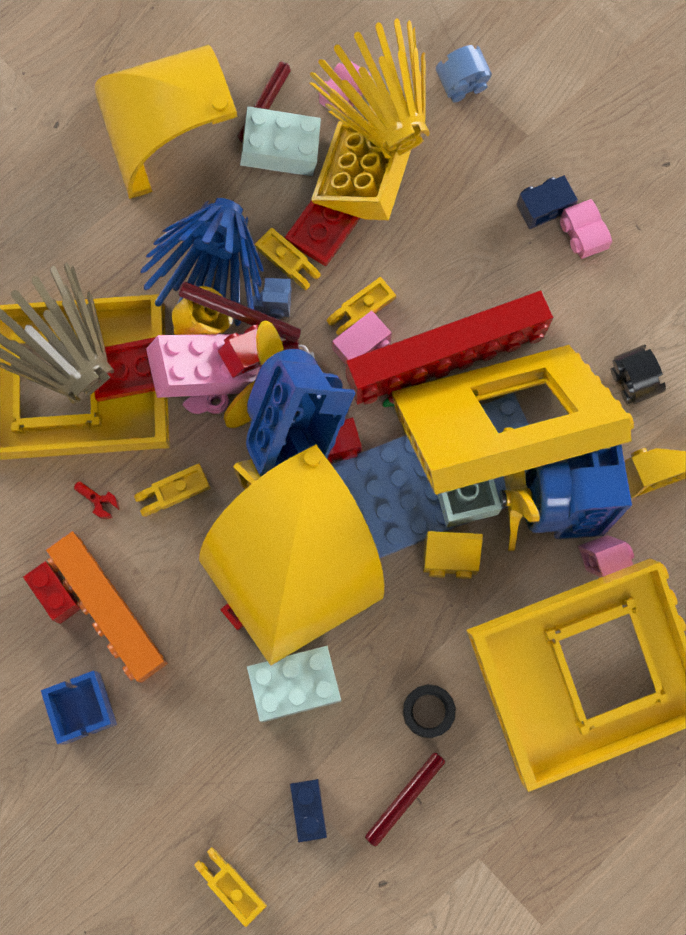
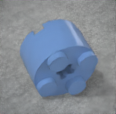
M473 45L459 48L447 55L448 61L444 64L440 61L436 66V72L447 96L454 103L464 99L465 94L474 91L477 94L484 91L488 87L486 83L492 76L479 46L474 49Z

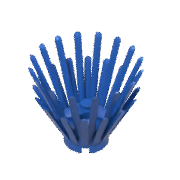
M216 198L215 203L208 204V200L202 205L200 210L163 230V232L167 233L154 242V245L158 246L146 255L147 258L151 256L153 258L142 267L141 273L148 271L180 241L183 242L145 283L144 290H149L160 277H164L188 249L189 251L155 300L157 307L162 305L172 288L174 291L179 290L194 264L195 266L187 282L198 287L203 286L204 283V286L211 288L215 274L213 289L225 298L229 261L230 300L241 304L239 253L248 307L254 309L250 276L255 298L260 302L258 286L261 287L262 283L256 262L262 272L264 270L248 229V217L244 218L242 215L243 208L239 204L225 198ZM234 319L235 325L239 326L241 321Z

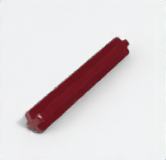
M283 61L278 63L255 103V108L269 110L291 71L288 63ZM244 124L237 135L241 143H243Z
M433 753L365 835V839L372 846H378L445 764V760L438 753Z

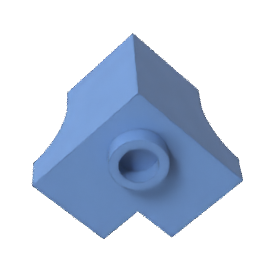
M265 278V286L260 293V302L256 300L255 296H252L254 310L276 319L290 317L291 279Z

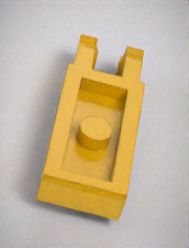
M271 227L255 243L256 249L290 279L293 278L296 284L304 290H307L310 284L307 279L298 273L302 268L314 279H318L321 276V273L308 261V258L274 228Z
M379 277L344 302L341 308L331 314L326 321L332 326L340 321L345 314L350 320L337 329L336 334L339 336L370 311L376 314L396 299V294L382 277Z
M199 463L151 484V487L135 494L134 498L136 502H141L156 495L158 501L140 510L142 516L146 517L211 489Z
M211 847L207 853L221 870L213 876L206 864L200 860L194 866L206 879L207 885L246 928L267 907V904L230 863H226L223 857Z

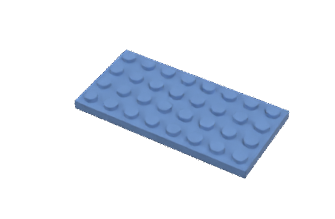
M514 393L481 405L498 433L503 432L504 428L512 427L516 429L529 425ZM406 435L359 453L358 457L331 464L356 501L371 532L379 558L424 541L428 531L447 532L467 524L463 523L446 528L438 495H435ZM504 476L494 479L499 500L500 490H506Z

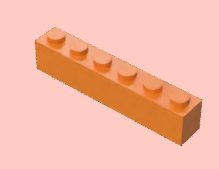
M72 531L46 549L50 555V558L47 559L48 563L55 572L61 571L65 577L62 583L71 594L73 592L77 594L80 599L77 602L78 606L85 615L90 613L95 620L92 623L93 628L100 637L106 636L110 642L107 648L116 659L118 657L122 659L125 664L122 669L131 681L136 679L137 682L142 683L168 664L75 532Z

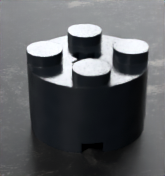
M645 344L617 355L612 360L614 367L610 368L611 374L615 382H621L624 390H621V394L627 405L630 403L637 404L666 391L665 382L660 384L658 378L663 375L661 367L651 349L645 351L647 346Z

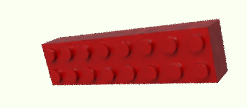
M540 290L346 360V379L350 389L356 393L354 396L356 404H371L378 400L379 396L385 394L391 396L393 391L410 385L423 384L426 382V379L434 376L435 378H442L453 369L459 368L463 370L472 366L475 361L481 359L483 361L491 360L497 356V353L503 351L507 353L513 352L527 342H530V344L540 342L545 338L544 336L554 317Z

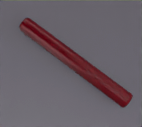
M183 282L179 288L178 295L182 298L251 326L257 324L259 327L261 322L269 321L273 324L281 338L293 343L297 342L300 338L301 329L188 282Z

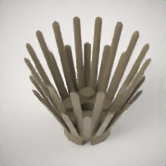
M65 263L64 269L79 311L68 286H64L56 267L52 266L50 271L63 298L62 305L75 333L57 302L50 297L41 280L37 276H33L32 283L49 309L45 310L43 315L56 335L17 290H13L11 296L52 345L31 325H26L23 329L1 308L0 319L48 363L17 341H11L0 333V344L26 361L24 362L0 348V358L11 363V366L0 362V367L63 394L72 404L81 401L78 395L82 391L87 396L92 394L110 378L107 373H114V369L107 362L93 297L90 291H88V304L86 305L74 266L70 270L68 263Z

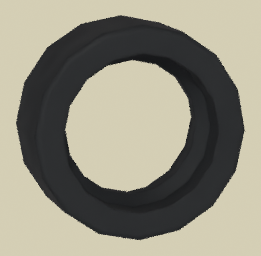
M427 684L417 687L407 696L403 705L405 724L413 733L420 737L434 738L443 735L451 728L455 720L456 707L453 698L446 690L437 685ZM434 695L444 704L445 717L438 726L425 728L414 719L413 706L421 696Z

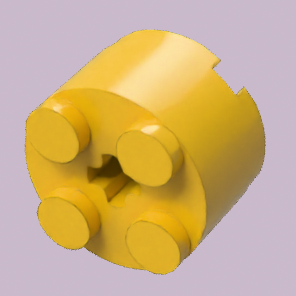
M200 286V288L222 296L218 291H216L213 288L207 286ZM185 298L174 307L172 312L175 335L223 334L233 321L232 317Z

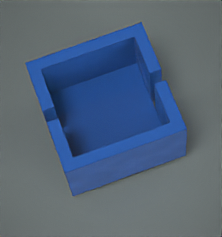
M91 671L70 679L71 683L64 681L40 690L57 744L66 745L89 736L88 733L95 734L117 725L100 672Z

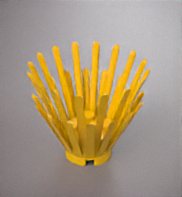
M398 18L394 20V28L399 50L398 60L404 95L385 32L380 22L376 23L375 29L384 56H380L378 61L388 90L360 32H355L354 38L372 77L365 67H360L357 72L342 47L338 44L334 46L335 53L370 106H368L349 81L340 79L324 59H319L318 61L323 70L365 118L316 73L310 72V76L325 91L315 83L310 82L309 84L333 104H325L331 110L328 112L380 148L385 158H392L389 151L395 149L399 156L413 150L424 142L421 136L422 133L426 136L430 134L425 124V52L421 55L420 72L415 27L412 30V24L409 20L407 22V34L413 81L412 90L403 35Z

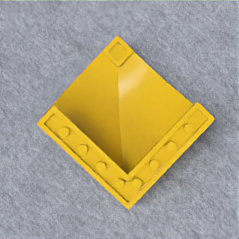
M209 44L102 76L95 83L96 98L129 199L153 192L144 163L159 148L183 133L211 122L212 124H217L238 117L222 69Z
M317 445L282 462L247 487L217 518L207 533L200 549L199 562L270 666L384 598L382 565L368 525L347 486Z

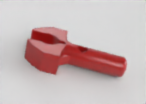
M81 481L74 485L75 491L94 504L95 509L92 513L100 519L113 518L112 515L104 511L102 503H110L119 510L117 498L109 491L106 495H99Z

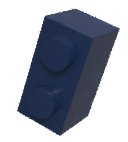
M565 175L559 178L551 177L537 187L530 186L525 188L519 195L517 207L530 230L561 217L563 210L576 205L578 199Z
M319 779L291 783L290 788L298 843L327 838Z

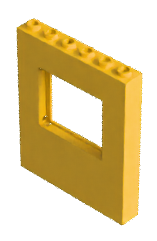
M159 294L93 299L104 347L153 338L158 335H166L165 303L163 302L159 307L155 305V300ZM74 300V302H75V304H76V306H77V309H78V311H79L77 302H76V300ZM56 301L75 333V330L62 305V301ZM45 302L29 303L56 335L43 315L45 310H49ZM18 304L0 305V308L23 329L26 325H31L49 342ZM0 319V333L11 341H17L19 344L25 343ZM0 344V348L20 359L19 356ZM0 358V362L11 366V363ZM0 367V460L170 448L168 397L157 398L156 391L97 402L93 392L90 394L91 414L20 418V376Z
M570 345L392 392L396 415L435 495L632 441L631 430L634 429V422L631 414L624 411L620 401L613 398L609 388L603 386L599 376L593 374L590 366L582 361L580 354L576 353ZM546 383L568 415L498 433L479 401Z
M651 558L466 630L520 782L528 792L686 729V636L684 633L686 631V624L683 618L678 615L675 606L678 604L675 593L669 589L667 583L669 574L661 562ZM629 614L656 692L586 719L559 641Z

